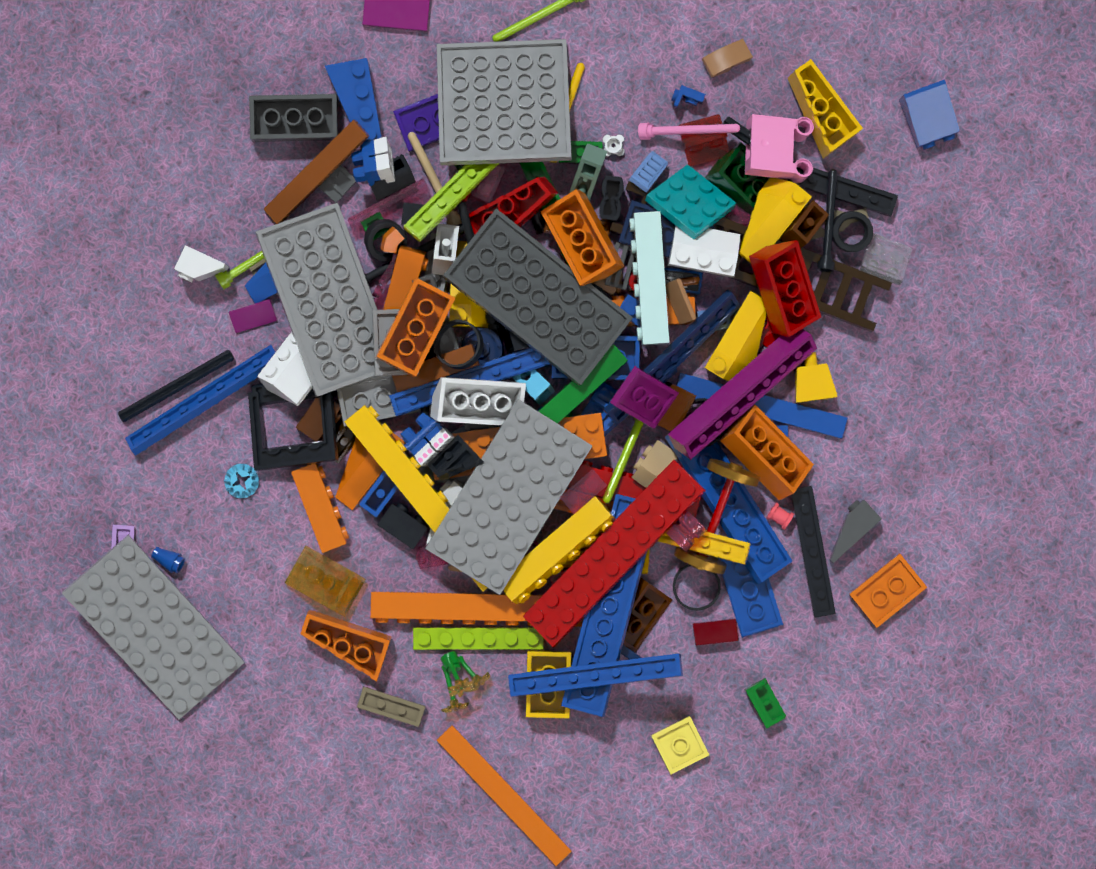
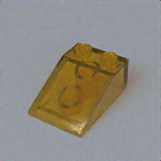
M305 545L285 584L345 617L366 579Z

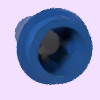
M156 547L151 555L152 559L156 560L170 573L175 572L178 574L185 563V558L182 557V554Z

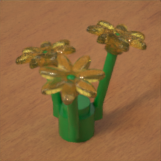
M452 651L446 653L440 659L443 664L441 668L445 674L447 689L451 699L449 701L450 706L441 709L445 713L465 709L469 702L458 703L455 695L458 694L459 697H462L464 692L476 691L480 685H484L485 681L490 678L489 672L483 677L475 674L467 665L463 656L458 657L457 653ZM461 665L472 677V681L469 682L468 677L464 680L459 678L457 672L461 670ZM450 674L454 676L455 686H452Z

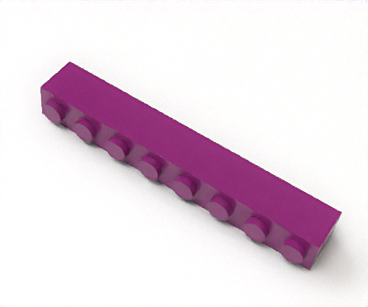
M802 329L790 337L781 335L668 434L674 448L690 460L817 350L812 335Z

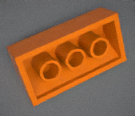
M575 189L540 211L580 286L605 279L625 267L584 192Z
M755 404L741 415L720 439L750 472L760 477L759 481L778 500L794 494L814 465Z

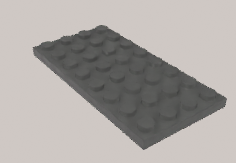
M497 208L442 276L578 386L584 382L633 318L593 285L580 286L568 265Z

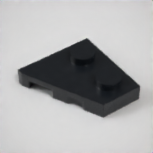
M457 435L427 466L443 481L481 465L484 461Z

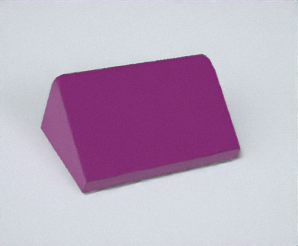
M270 299L229 312L236 333L277 321Z

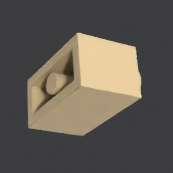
M657 440L653 447L648 445L642 456L645 458L640 457L633 468L636 471L631 478L647 488L673 460L677 459L676 454Z

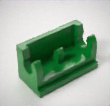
M766 678L744 689L766 729L786 717Z

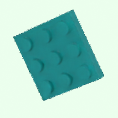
M688 164L647 194L645 199L647 203L657 211H660L662 215L693 240L733 210L736 205L735 201Z

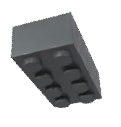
M337 94L249 96L250 140L252 142L332 141L339 134Z

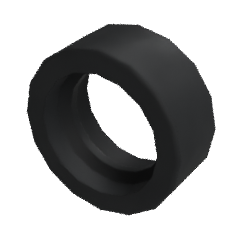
M847 211L834 219L832 240L839 249L846 252H858L870 244L873 238V226L866 215L856 211ZM856 219L863 224L864 236L859 243L847 244L841 239L839 229L844 221Z
M380 219L373 222L367 228L364 235V244L366 250L375 259L381 262H391L397 259L401 245L407 246V237L399 224L390 219ZM394 227L405 238L398 244L396 253L379 252L373 244L375 234L383 228Z

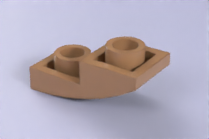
M740 39L702 58V61L711 78L730 71L732 67L750 61L753 56L744 39Z

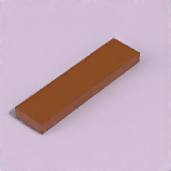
M473 344L441 356L447 363L459 365L470 360L475 354ZM434 357L423 362L416 377L393 375L392 378L398 393L438 380L441 377H447L471 369L480 364L477 361L468 368L453 369L442 363L438 357Z

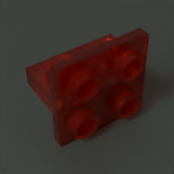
M718 114L683 123L679 126L722 124V121ZM727 133L680 135L689 166L721 159L729 152Z

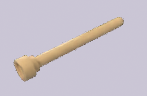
M410 132L408 139L437 193L442 188V185L417 135L414 132ZM454 209L446 216L447 221L445 222L448 225L457 226L462 223L460 214L454 211Z

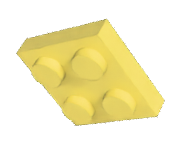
M690 716L651 735L670 774L709 756Z

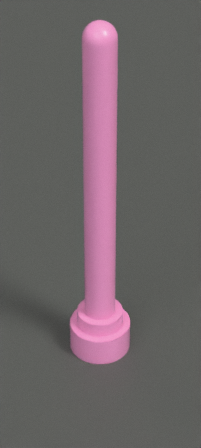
M640 123L638 127L640 140H650L655 135L737 133L740 131L738 124L655 127L650 123Z

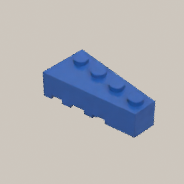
M363 58L325 65L349 121L356 120L368 133L369 137L364 142L382 138L368 59Z

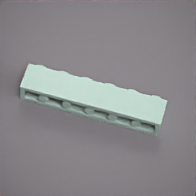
M660 211L634 213L633 218L629 219L630 232L634 231L635 240H631V252L636 253V262H632L633 275H637L638 284H634V296L639 297V306H635L636 319H640L641 326L637 328V340L642 341V345L668 344L669 330Z

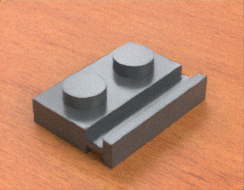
M340 165L319 188L335 203H338L356 183V180Z

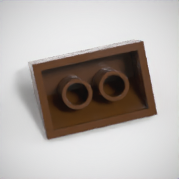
M641 577L623 643L624 646L633 652L638 650L672 601L670 597Z

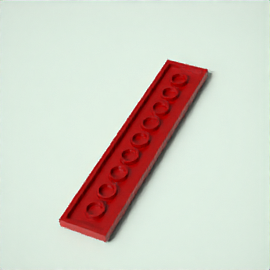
M673 460L523 617L552 647H555L706 490L676 460Z

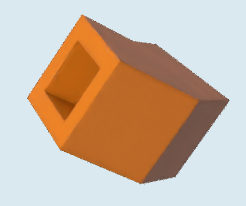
M391 227L383 235L380 249L384 252L396 253L398 244L405 238L396 228Z

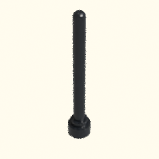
M831 169L828 175L826 212L829 216L825 220L823 253L820 260L817 261V271L834 272L835 262L831 257L837 171L835 169Z

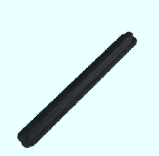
M226 350L119 411L118 415L121 421L126 422L230 363L234 360L232 352Z

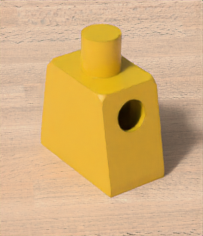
M813 352L804 360L805 366L795 369V403L837 397L828 364H818L816 352Z

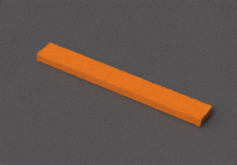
M453 725L437 739L438 743L555 866L572 852Z

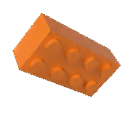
M415 278L375 358L412 377H416L455 297Z

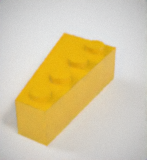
M812 59L796 69L787 78L804 117L809 118L813 122L814 129L812 135L823 159L863 129Z

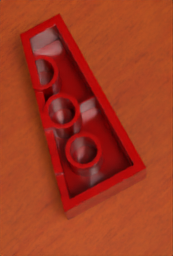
M537 177L469 213L473 233L476 234L496 208L521 227L552 200L558 192L546 177Z

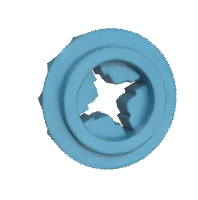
M237 464L226 472L224 483L226 490L232 496L247 498L256 492L259 485V477L253 467L247 464ZM237 472L241 477L250 476L245 481L246 490L242 485L233 486L238 481Z

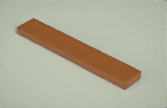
M352 120L264 208V211L276 224L283 222L369 137L368 133L356 120Z

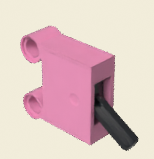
M752 114L746 121V128L731 117H727L722 123L738 124L740 126L739 132L731 134L746 143L745 175L790 179L794 183H802L812 173L813 167L809 160L802 158L793 163L794 141L802 142L813 132L814 125L809 118L792 119ZM798 126L803 127L805 133L800 132ZM797 167L804 171V175L798 173Z

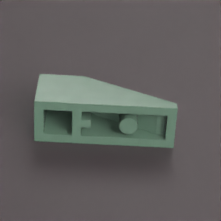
M587 143L569 193L578 189L584 192L590 201L607 154L606 150Z

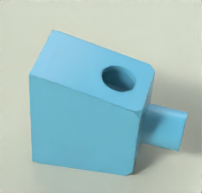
M536 370L512 377L515 382L526 383L525 392L539 406L555 392L551 384ZM526 376H531L528 380H525Z

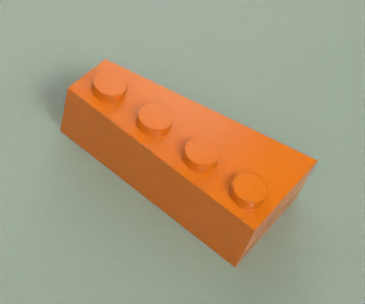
M313 610L308 611L300 633L323 649H327L335 654L339 659H343L351 664L355 669L364 672L376 682L392 636Z

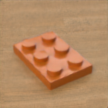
M899 553L849 593V595L872 624L878 628L924 591L927 586Z

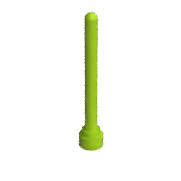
M558 0L494 34L492 40L500 42L574 1L575 3L579 1L581 3L585 0Z
M260 251L229 272L226 270L214 275L223 290L231 286L232 279L264 259L263 253Z
M634 418L635 423L603 496L604 503L611 501L641 428L645 424Z

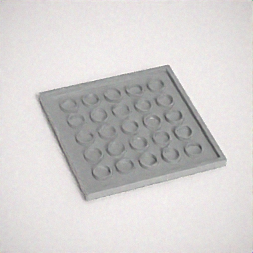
M566 39L437 44L440 166L571 161Z

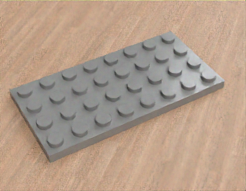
M338 203L256 231V237L315 396L317 397L375 376L372 310H377Z
M518 399L481 459L484 462L475 467L425 549L500 595L589 453L592 445Z
M129 534L62 591L66 599L178 719L182 718L245 663L239 654Z

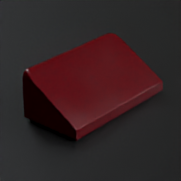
M736 619L693 623L696 646L739 641Z

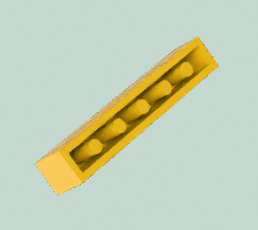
M596 496L593 497L521 560L503 591L515 604L524 603L530 598L532 591L540 589L547 583L546 579L552 574H558L568 560L572 561L578 557L582 548L593 544L597 539L596 536L602 531L605 532L616 518Z

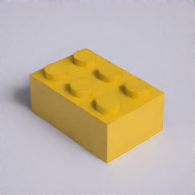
M527 650V672L571 667V651ZM565 691L526 695V717L570 718V708L561 706Z

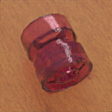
M688 510L680 517V524H673L666 532L686 552L695 544L694 538H700L707 531V528Z

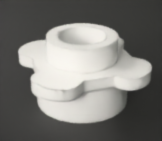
M605 135L603 137V142L605 143L604 150L607 151L606 156L611 154L622 156L624 154V149L622 148L624 137L622 135L611 137Z

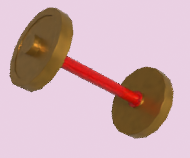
M710 459L707 468L727 478L707 532L715 534L734 482L757 487L760 477L743 469L741 465L736 463H726ZM676 547L674 552L676 558L699 570L724 574L727 567L725 562L710 555Z

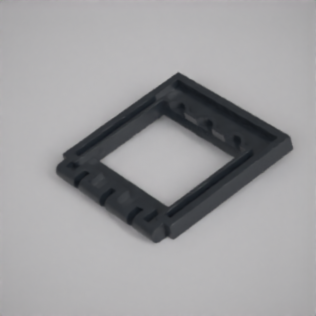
M263 384L252 385V393H248L255 471L339 460L333 391L316 397L312 388L304 398V400L320 398L324 441L266 448L262 406L289 401L268 391Z

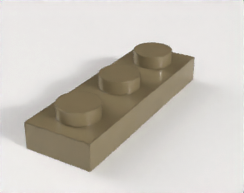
M363 686L357 708L417 727L420 726L426 707L425 705Z

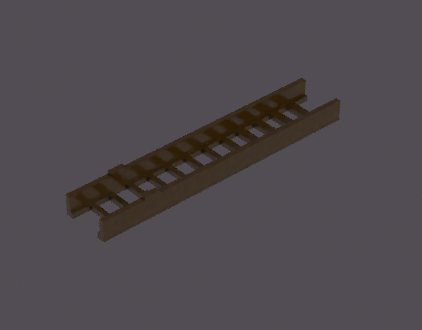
M628 181L625 189L643 196L642 204L647 203L645 201L646 196L653 191L649 189L646 193L630 181ZM721 218L715 223L718 226L724 227L723 231L725 232L731 230L745 235V231L748 228L726 218ZM613 222L610 232L621 235L624 225ZM778 239L775 244L783 243V241ZM800 248L808 272L811 263H817L822 255ZM738 251L734 277L729 278L759 289L754 272L751 275L738 270L742 259ZM833 260L835 262L834 270L844 275L831 306L820 301L831 272H821L814 290L820 313L873 332L877 323L862 318L861 314L872 286L874 285L889 291L892 282ZM853 277L864 281L853 312L849 313L841 310V306Z

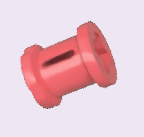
M776 502L766 519L775 521L785 530L792 520L794 513H788L779 507V504Z

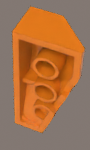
M391 434L395 441L400 440L403 444L405 443V441L398 437L396 434ZM357 437L355 438L335 498L351 510L354 509L383 472L381 466Z

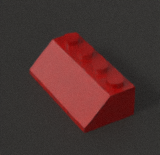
M797 240L765 246L749 256L773 333L790 337L821 318Z

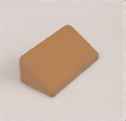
M678 278L666 283V293L679 324L696 319L681 279Z

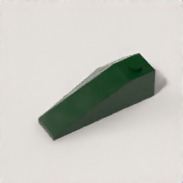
M739 142L714 164L705 178L735 201L737 206L751 215L754 210L757 194L768 179L763 176L745 175L746 146Z

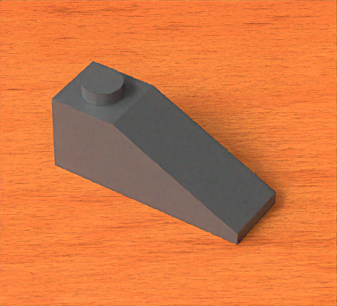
M856 500L848 507L850 511L845 516L829 558L832 563L838 560L882 520L865 500L860 502Z

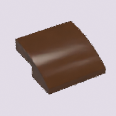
M666 382V385L673 388L679 394L657 425L671 432L683 421L696 395L670 382Z

